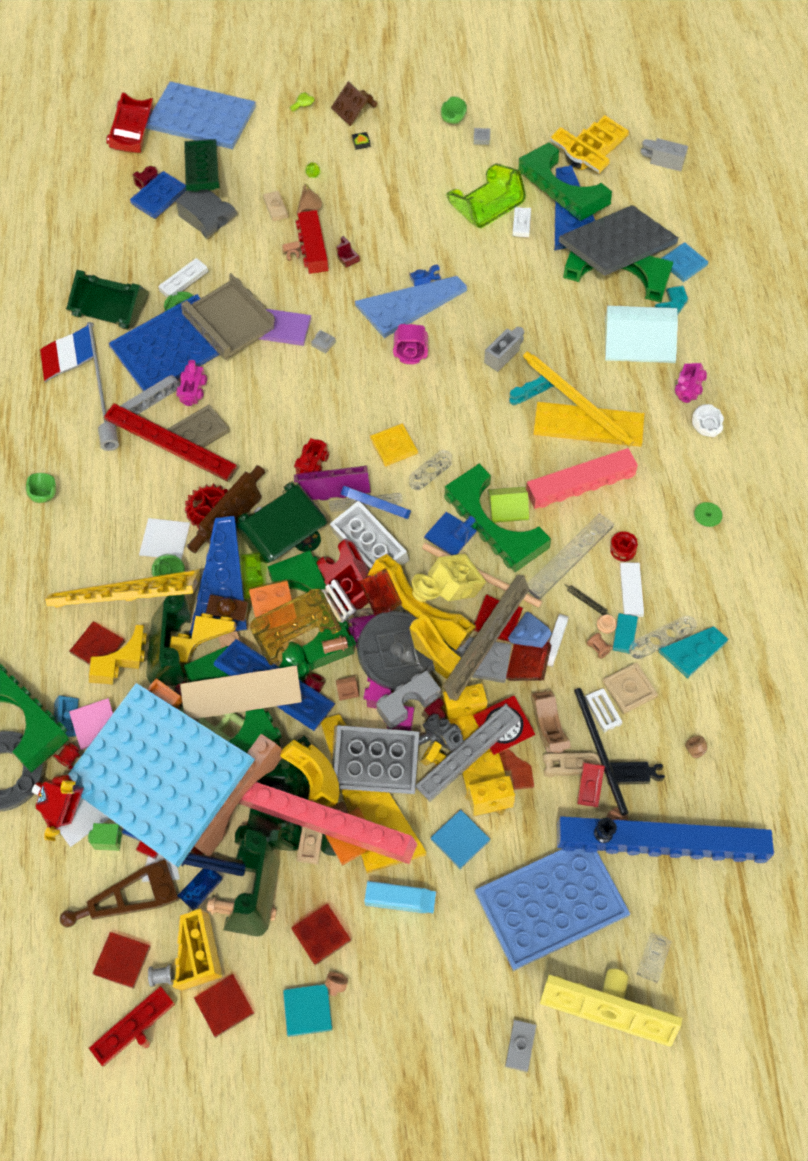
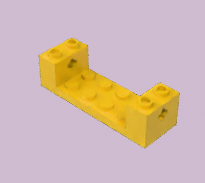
M483 684L465 687L457 701L449 699L447 692H443V709L446 719L451 724L454 723L459 727L462 739L465 741L479 729L473 715L487 709V698ZM489 748L462 773L473 817L514 807L515 793L510 776L506 777L499 753L493 755Z

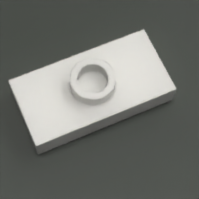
M515 207L512 236L529 237L531 208Z

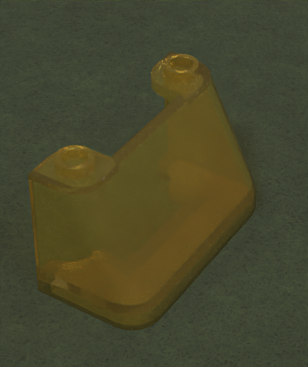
M312 589L254 618L250 623V630L270 666L279 662L277 658L279 651H285L282 644L316 627L319 628L320 632H323L324 629H329L332 634L342 630L324 592L320 589Z

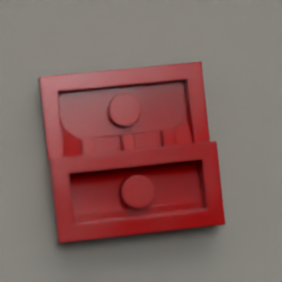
M487 594L484 596L473 623L476 626L474 631L479 633L499 603V600ZM518 606L497 638L498 640L510 642L508 637L517 626L523 610L522 607Z

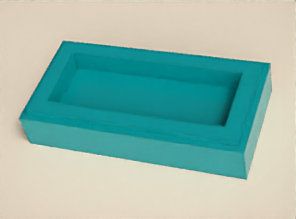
M618 614L612 651L632 654L638 621L637 616Z

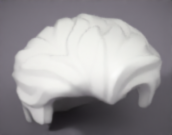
M704 404L694 411L692 423L698 433L708 437H715L723 430L722 423L724 417L721 411L713 405Z

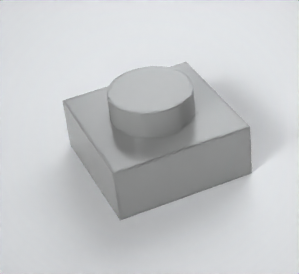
M474 128V144L489 145L490 128Z

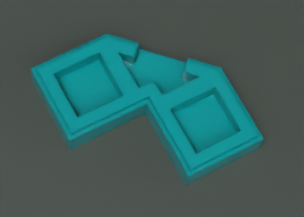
M684 286L667 288L666 293L670 302L655 304V308H677L678 316L688 302Z

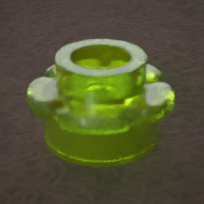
M310 162L306 166V175L309 178H316L319 175L320 167L317 163Z

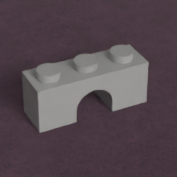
M427 671L422 674L418 673L407 684L399 685L389 696H382L378 703H376L377 712L388 727L393 729L408 719L407 710L403 706L407 700L415 699L425 708L441 697V689Z

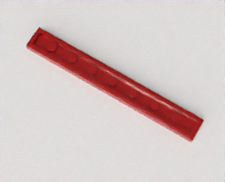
M115 403L104 415L106 421L227 482L237 469L236 464Z

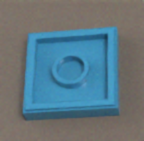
M685 242L661 258L674 262L671 272L682 282H685L708 265V261Z
M460 810L431 837V841L461 869L490 842V838Z

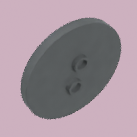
M388 611L378 614L364 626L357 642L359 663L365 674L381 687L395 690L399 685H405L410 682L416 674H422L425 671L430 673L433 668V661L414 648L409 627L418 618L401 611Z

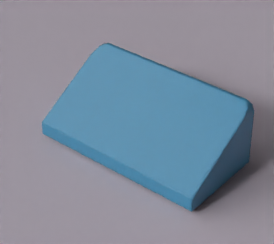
M59 695L54 702L55 719L53 721L56 724L61 722L67 729L65 734L68 737H75L76 733L69 711L78 709L79 698Z

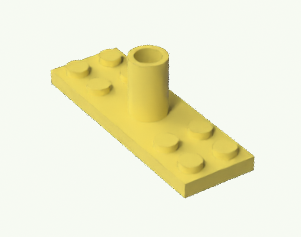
M618 969L607 971L602 992L589 988L582 983L567 981L560 976L548 975L540 1001L542 1005L670 1047L682 1024V1018L674 1013L659 1011L650 1005H641L624 999L629 977L625 972Z

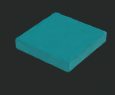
M325 984L283 990L287 1037L332 1031L329 993Z

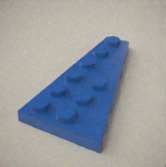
M235 516L215 518L189 638L192 637L195 617L201 616L202 613L206 614L210 595L244 601ZM213 616V619H221V617ZM246 618L245 622L232 620V622L237 624L235 631L248 630Z

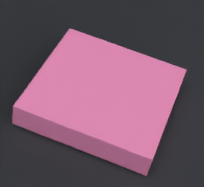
M108 698L69 711L81 750L89 747L112 716L113 710Z

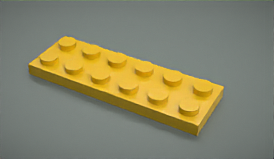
M537 401L533 435L626 445L579 406ZM598 408L630 435L634 440L631 446H642L645 413Z

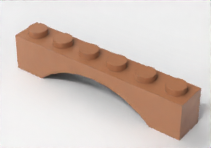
M261 734L247 752V754L255 759L194 845L209 857L222 841L228 820L241 798L260 778L274 770L282 759L280 757L282 749Z

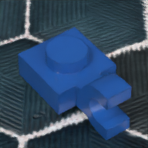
M436 264L431 266L429 271L416 270L413 273H409L410 280L414 286L430 283L433 279L439 280L441 276L439 273L434 274V272L440 270V268Z

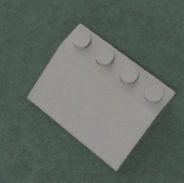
M335 726L333 769L339 782V789L415 794L419 732Z

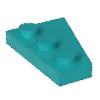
M713 626L659 649V653L688 679L718 652L729 639Z

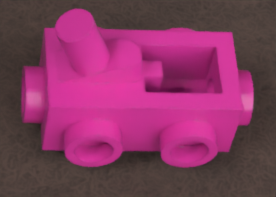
M189 360L184 372L181 373V385L177 387L176 392L180 402L186 406L198 404L199 399H203L204 392L202 386L207 384V375H205L203 367L196 366L195 360Z
M702 363L684 364L683 370L679 375L678 385L675 386V394L678 395L679 400L689 403L691 400H697L698 395L702 394V381L707 379V372L704 370Z

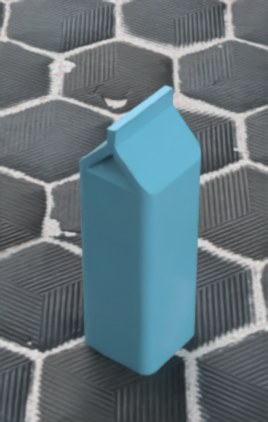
M367 881L364 902L365 906L415 913H433L436 891Z

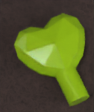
M303 92L297 97L296 103L290 106V110L294 112L300 107L310 106L315 98Z

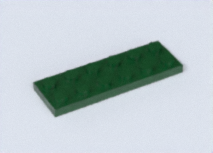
M216 139L184 141L186 191L197 192L205 189L212 191L220 188Z

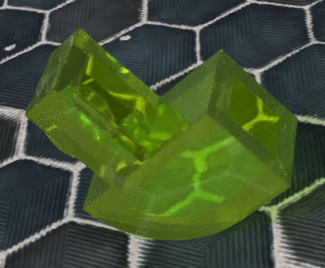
M260 553L241 554V572L244 581L245 599H251L249 588L264 585Z

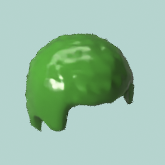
M456 96L450 97L446 102H443L441 108L442 119L449 124L461 122L467 112L466 102Z
M34 473L28 476L26 482L28 497L35 503H44L53 499L56 494L55 478L46 473Z
M163 554L153 562L151 574L154 577L185 572V567L182 560L176 555Z

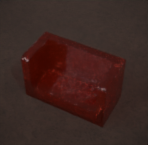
M386 568L371 573L359 581L375 616L391 612L402 604Z

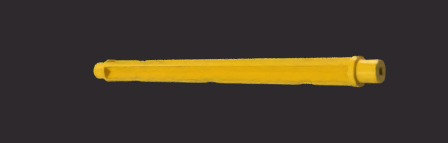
M528 351L524 353L523 358L527 360L530 366L619 441L629 447L634 443V440L625 430L538 357Z

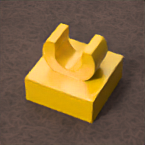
M436 741L431 743L420 762L425 766L431 763L439 765L446 758L444 754L439 752L442 745Z

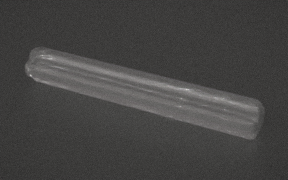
M401 493L373 496L392 504L402 503ZM353 499L330 501V511L347 510L358 501ZM362 503V505H363L365 508L373 507V506H370V505H367V504Z

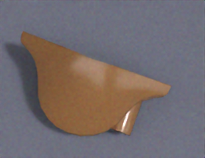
M306 183L303 186L296 215L313 210L318 212L322 206L319 194L315 193Z

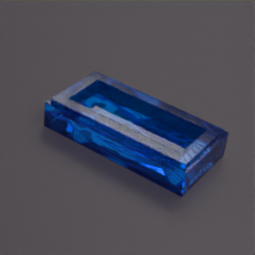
M202 869L177 896L194 911L221 883L223 877L216 871Z

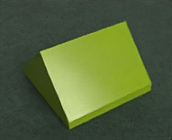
M524 486L488 489L491 521L493 523L529 520L528 492Z

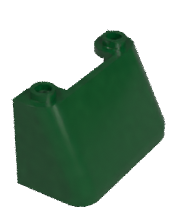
M76 270L66 307L68 311L72 312L71 315L78 318L86 316L118 324V327L126 330L129 327L133 328L148 298L149 291L138 284L132 283L131 285L127 283L126 285L98 278L96 275H86L85 271Z
M291 481L283 487L282 495L254 514L246 512L237 518L236 528L257 561L263 563L274 561L328 522L298 482Z
M185 594L167 596L152 616L146 670L147 679L151 684L156 678L166 686L178 685L183 681H187L186 673L182 672L179 664L180 656L178 651L170 648L171 632H181V626L184 623H191L192 614Z
M285 759L280 760L274 770L257 781V783L263 785L274 781L279 782L284 787L286 793L304 799L308 798L310 784L307 777L298 767ZM250 808L248 825H240L237 828L234 843L240 845L246 830L249 829L265 835L274 850L297 851L303 826Z
M247 829L237 849L236 859H241L244 862L245 871L255 873L252 893H242L236 897L233 910L229 917L225 919L223 930L250 936H262L266 933L270 924L279 860L265 835L261 832Z

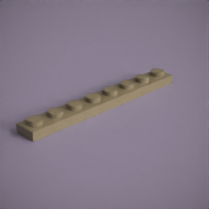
M517 575L510 584L508 590L502 596L461 660L445 681L443 686L449 699L457 701L528 593L529 587L524 575Z

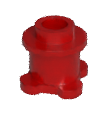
M69 743L68 745L64 744L61 752L58 755L54 754L53 757L58 763L71 770L73 768L71 764L77 757H80V754L78 753L79 749Z

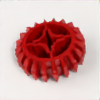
M213 483L211 487L206 484L204 488L199 486L198 491L192 490L193 495H188V500L185 501V513L193 526H197L198 529L200 528L199 524L228 492L227 488L223 490L221 485L216 488V485Z

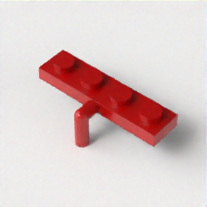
M160 986L88 1049L99 1064L104 1067L135 1039L141 1047L148 1048L150 1041L143 1032L175 1006V1003Z

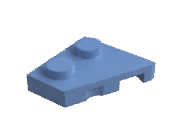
M526 612L508 639L512 644L543 648L552 633L545 624L530 612Z

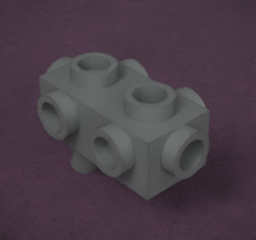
M434 714L422 724L427 733L419 737L418 744L420 746L428 741L432 743L436 741L442 747L452 751L457 749L464 741L461 730L456 724H451L449 720L441 719L438 714Z

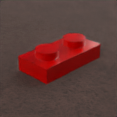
M583 762L577 804L598 807L604 765Z

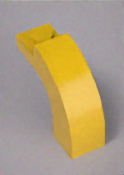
M293 740L281 750L280 757L298 767L307 777L310 784L309 801L330 808L338 803L339 782L331 763L319 749L312 744L306 748Z

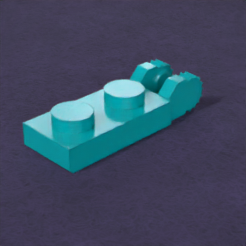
M540 375L532 382H527L522 387L512 389L509 402L511 405L516 406L554 387V385L544 376Z

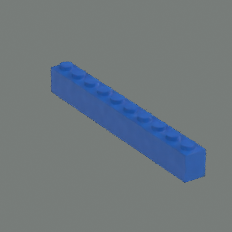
M560 816L557 822V848H563L564 851L581 849L588 853L606 851L608 854L627 852L628 855L645 853L652 857L669 855L671 858L691 856L692 859L710 857L715 861H721L726 858L733 859L735 862L754 860L755 863H766L774 855L772 830L613 820L617 825L616 833L610 842L600 843L594 837V830L602 819Z

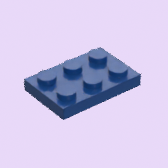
M162 171L134 195L130 202L133 206L155 219L186 192V185Z

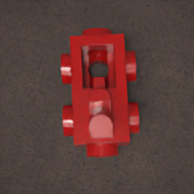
M310 438L308 443L304 444L302 448V455L295 461L294 468H296V474L322 471V462H326L329 458L327 443L319 439Z

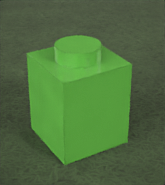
M93 823V829L88 834V841L95 850L120 851L123 830L118 824Z

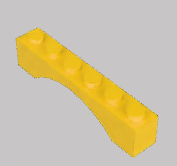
M387 554L376 559L367 575L376 586H379L389 597L396 600L416 618H419L422 614L427 616L442 639L450 647L457 650L466 643L476 626L461 614L442 612L426 602H420L412 595L413 589L409 585L401 565Z

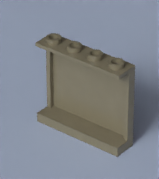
M232 273L229 274V282L193 304H190L187 300L181 303L182 314L224 360L274 329L275 318L273 314L268 312L262 302L257 301L252 292L246 289L241 280Z

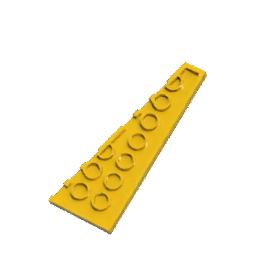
M200 569L55 592L50 593L45 600L47 606L57 608L69 604L75 605L113 600L132 601L137 598L191 594L201 578Z
M340 714L325 718L321 723L332 762L334 727L337 725L347 726ZM341 789L348 813L359 807L367 821L411 835L417 843L411 860L426 856L425 848L389 792ZM370 850L361 855L366 874L403 863Z

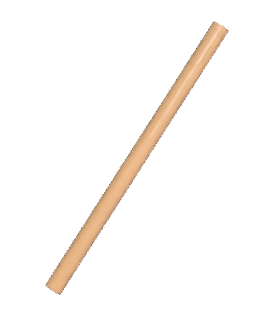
M426 542L423 544V550L437 557L451 556ZM476 568L486 582L504 591H507L510 587L509 584ZM526 594L523 599L538 608L542 604L541 600L529 594Z

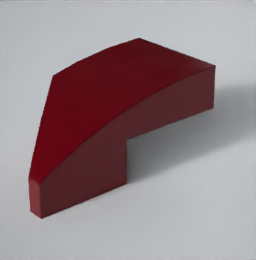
M342 236L340 245L336 247L337 257L347 268L359 262L360 257L351 248L350 242Z

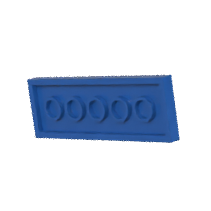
M237 639L214 662L215 667L229 676L280 668ZM299 680L302 702L276 707L315 731L333 709L335 703Z

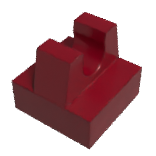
M438 698L424 709L422 716L426 720L434 714H438L441 719L446 717L442 711L444 702Z

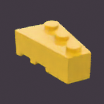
M198 909L180 915L177 941L179 946L178 956L175 960L176 975L175 980H173V988L183 991L222 978L223 976L209 913Z

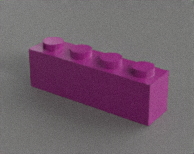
M367 465L294 474V482H298L312 500L319 499L325 501L334 497L346 498L340 495L343 486L365 494L370 493Z

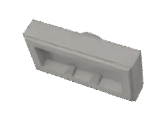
M514 1020L505 1067L528 1072L536 1025Z

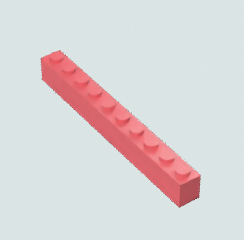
M257 782L245 793L238 803L410 864L417 847V843L411 835Z

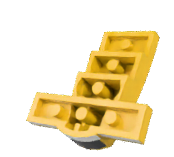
M604 115L597 123L593 122L587 130L583 129L578 137L560 127L550 137V142L565 151V160L572 167L579 170L589 167L600 174L610 163V159L606 155L629 135V130Z

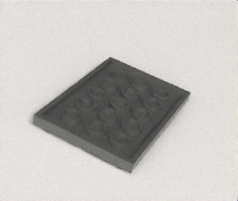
M631 205L560 235L559 242L606 276L677 244L679 237L641 212L637 207Z

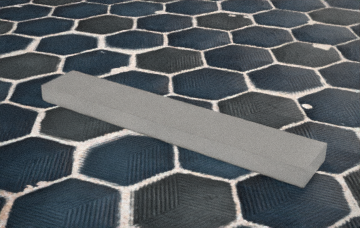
M505 704L416 785L418 791L431 802L520 721V717Z

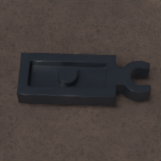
M610 762L618 785L649 784L650 778L655 781H663L665 778L664 775L656 773V770L663 769L662 764H655L653 767H649L648 762Z

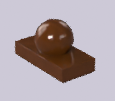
M210 595L206 614L217 617L233 618V620L245 622L249 603L229 597Z

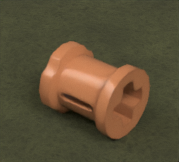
M597 633L588 640L587 645L597 652L599 659H602L612 651L613 647L601 638L602 635L600 633Z

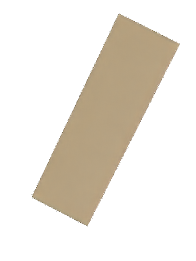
M297 666L180 684L184 714L192 719L302 702Z

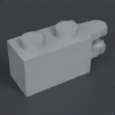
M659 138L656 141L646 139L642 141L643 148L641 149V154L651 158L650 164L681 171L686 159L688 146Z
M518 326L512 331L506 329L485 349L484 363L498 372L520 351V344L524 339L523 327Z

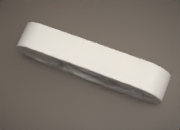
M562 614L558 616L544 657V665L553 667L567 626L568 616Z

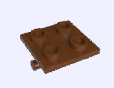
M348 81L331 108L351 126L366 103L370 104L373 108L378 103L371 94H367L365 90L359 91Z

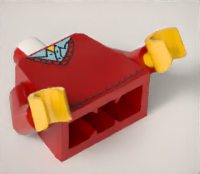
M69 775L55 776L52 780L45 781L43 784L37 782L32 788V793L38 796L35 807L47 824L44 832L45 840L55 842V835L60 833L58 827L69 825L73 821L84 788L75 785L76 781H73Z

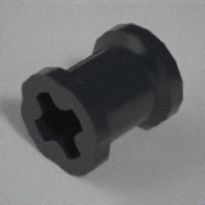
M611 818L600 820L594 830L595 839L600 843L610 842L617 830L616 823Z

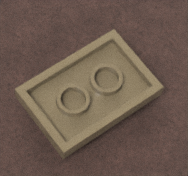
M210 405L203 407L167 429L202 448L229 432L226 424Z

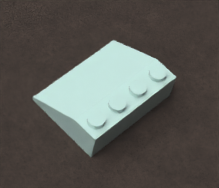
M607 306L605 315V360L676 363L677 308Z

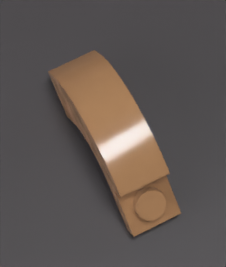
M551 690L531 694L538 731L546 752L561 753L565 749L571 748L570 740L563 732L560 724L555 695Z

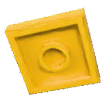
M403 423L370 436V440L385 467L418 454V450Z

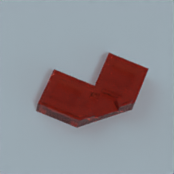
M509 749L500 752L499 755L504 771H511L513 789L534 788L532 767L515 756Z

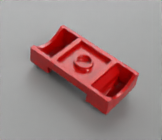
M122 92L120 100L117 101L116 114L110 134L107 135L106 144H109V148L141 153L145 130L153 110V98L136 100Z

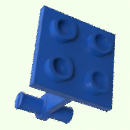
M445 512L424 538L450 555H457L477 532V530L471 527L476 520L474 517L469 516L465 522H462L450 513Z

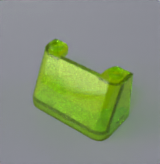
M495 163L486 171L487 183L463 196L461 190L453 189L446 193L448 201L472 225L483 228L524 202L526 192L520 170Z

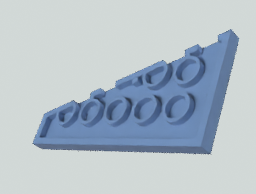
M458 276L357 300L355 301V306L382 337L386 338L393 334L400 324H410L466 292L467 286Z

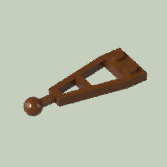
M164 859L145 866L88 900L86 902L88 907L75 912L72 910L63 911L59 917L60 924L63 927L69 928L74 926L77 920L89 915L92 920L158 909L179 901L166 860ZM148 875L155 901L125 906L121 890ZM113 895L115 896L118 907L96 910V905Z

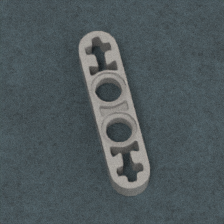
M168 376L125 402L121 407L138 415L176 392L180 382L175 376Z

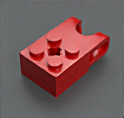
M344 539L338 544L340 556L336 563L331 558L321 557L317 561V565L325 578L326 586L331 585L333 580L338 581L356 609L352 614L354 615L380 595L381 591L367 577L369 569L355 544L348 539ZM334 588L333 590L335 594L340 599L346 611L348 612L349 609L347 608L346 604Z

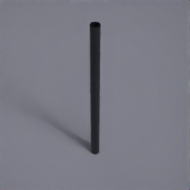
M577 688L574 690L601 764L605 766L604 772L621 816H625L629 811L581 688Z

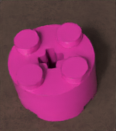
M400 324L394 333V357H398L400 362L411 365L420 363L421 359H425L428 355L429 340L426 328L423 325Z

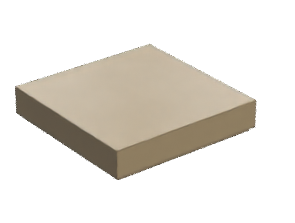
M638 663L602 681L623 715L658 697L657 692Z

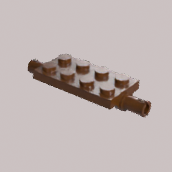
M256 465L251 473L245 471L199 524L200 528L196 532L197 535L187 544L191 552L196 554L205 542H208L210 545L215 518L235 516L237 522V518L240 515L248 513L259 502L262 496L256 483L265 474V470L261 466Z

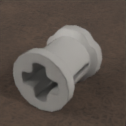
M172 964L163 968H154L153 966L148 968L150 987L162 983L173 985L174 971Z

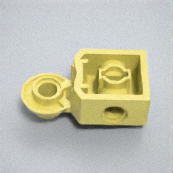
M466 554L443 556L436 560L429 570L428 576L424 574L414 575L412 578V595L420 602L433 600L439 596L447 601L474 598L486 581Z

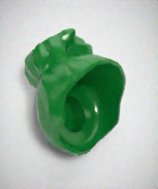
M291 641L287 649L282 653V662L279 667L297 666L298 679L301 681L310 672L311 665L305 660L303 648L298 643Z

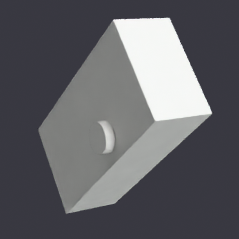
M360 501L356 502L330 523L334 535L340 541L348 539L355 544L369 571L376 559L385 554L399 563L401 567L409 561L407 551Z

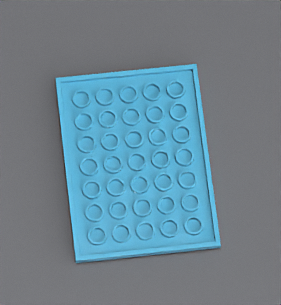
M136 683L68 775L71 776L73 781H76L75 785L84 788L81 798L179 868L255 759Z

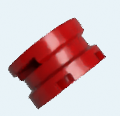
M626 531L616 533L612 537L610 553L613 558L621 562L632 560L636 555L638 547L636 536Z

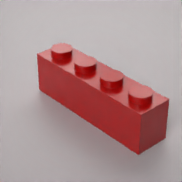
M317 210L298 213V220H295L296 229L300 230L298 232L299 243H303V245H300L301 254L305 255L303 258L304 268H308L309 274L329 271Z

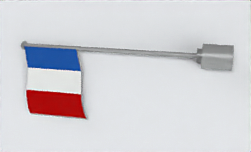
M88 322L87 326L77 332L53 341L40 349L43 377L46 383L53 377L79 367L94 358L104 419L106 408L92 330L93 323ZM104 419V423L98 427L100 446L105 451H113L119 446L116 426Z

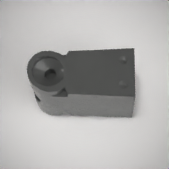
M207 189L197 192L187 191L176 200L178 216L198 231H201L206 239L237 215L236 209L231 204L225 201L222 202L218 196Z

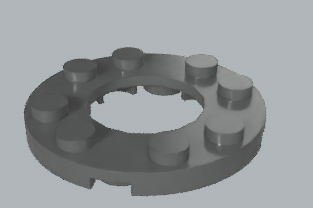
M1 731L0 754H13L12 751L19 745L23 735L13 731ZM44 762L32 773L23 765L22 775L16 784L6 790H0V812L17 808L34 795L32 793L33 786L37 782L41 783L43 780Z

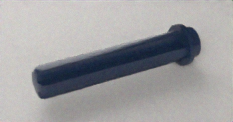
M189 853L181 864L182 867L189 865L237 876H244L245 864Z

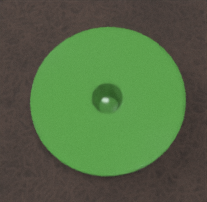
M710 502L699 504L694 511L697 522L706 527L718 525L723 517L721 509Z

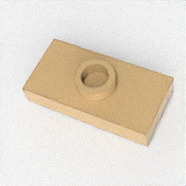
M279 191L263 194V199L272 222L288 218V213Z

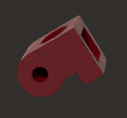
M148 166L141 173L138 171L133 173L134 185L140 190L158 176L157 168Z

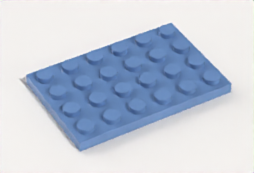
M170 81L149 116L146 129L192 140L216 139L217 146L233 149L256 107V102Z
M562 849L474 891L513 971L630 915L598 853H588L581 849H576L575 851H564Z

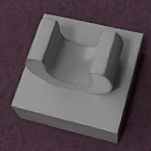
M320 330L311 344L314 348L326 354L336 343V339Z

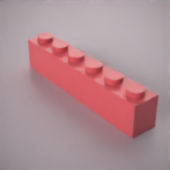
M629 448L528 481L526 490L534 509L544 508L551 503L562 502L569 497L580 496L584 492L597 490L601 486L612 485L622 479H630L636 474L638 464Z

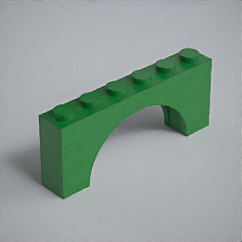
M550 142L519 158V172L580 221L611 205L612 190L603 183L579 187L566 184L553 175L551 169L559 163V149Z
M570 251L564 267L563 278L580 282L587 272L595 268ZM648 256L621 269L631 272L640 279L645 288V299L662 303L674 262Z
M479 463L445 486L444 498L455 507L461 517L463 516L466 520L469 516L475 518L476 521L471 527L477 530L482 541L487 542L491 546L494 554L499 555L503 559L507 568L517 572L550 548L551 538L540 526L524 532L510 531L499 527L486 516L480 504V497L484 490L490 486L491 475Z
M309 550L267 566L272 583L287 579L289 589H297L309 594L322 609L324 615L319 633L312 641L302 646L305 659L311 665L312 671L354 654L356 643L354 637L348 635L347 630L349 628L346 620L342 623L339 622L321 595L320 591L326 589L325 578L318 569L317 557H313ZM346 636L348 648L345 651L337 650L327 654L324 653L322 641Z
M228 646L184 665L188 680L196 682L228 677V674L214 666L215 660ZM261 708L246 711L243 726L228 742L247 753L261 734L279 747H281L280 738H282L278 727L274 728L271 724L273 720L268 711L265 712Z
M0 664V702L19 707L23 710L26 721L22 740L12 753L32 773L69 740L65 734L67 729L61 722L56 724L53 721L55 717L48 710L44 712L41 709L43 705L36 698L32 700L30 692L24 686L20 688L18 686L20 683L13 675L8 677L6 675L8 671Z

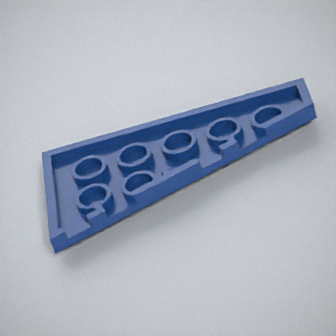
M572 165L556 168L555 177L566 184L581 187ZM555 201L554 251L567 248L559 242L560 235L595 221L594 216L591 215L580 221Z

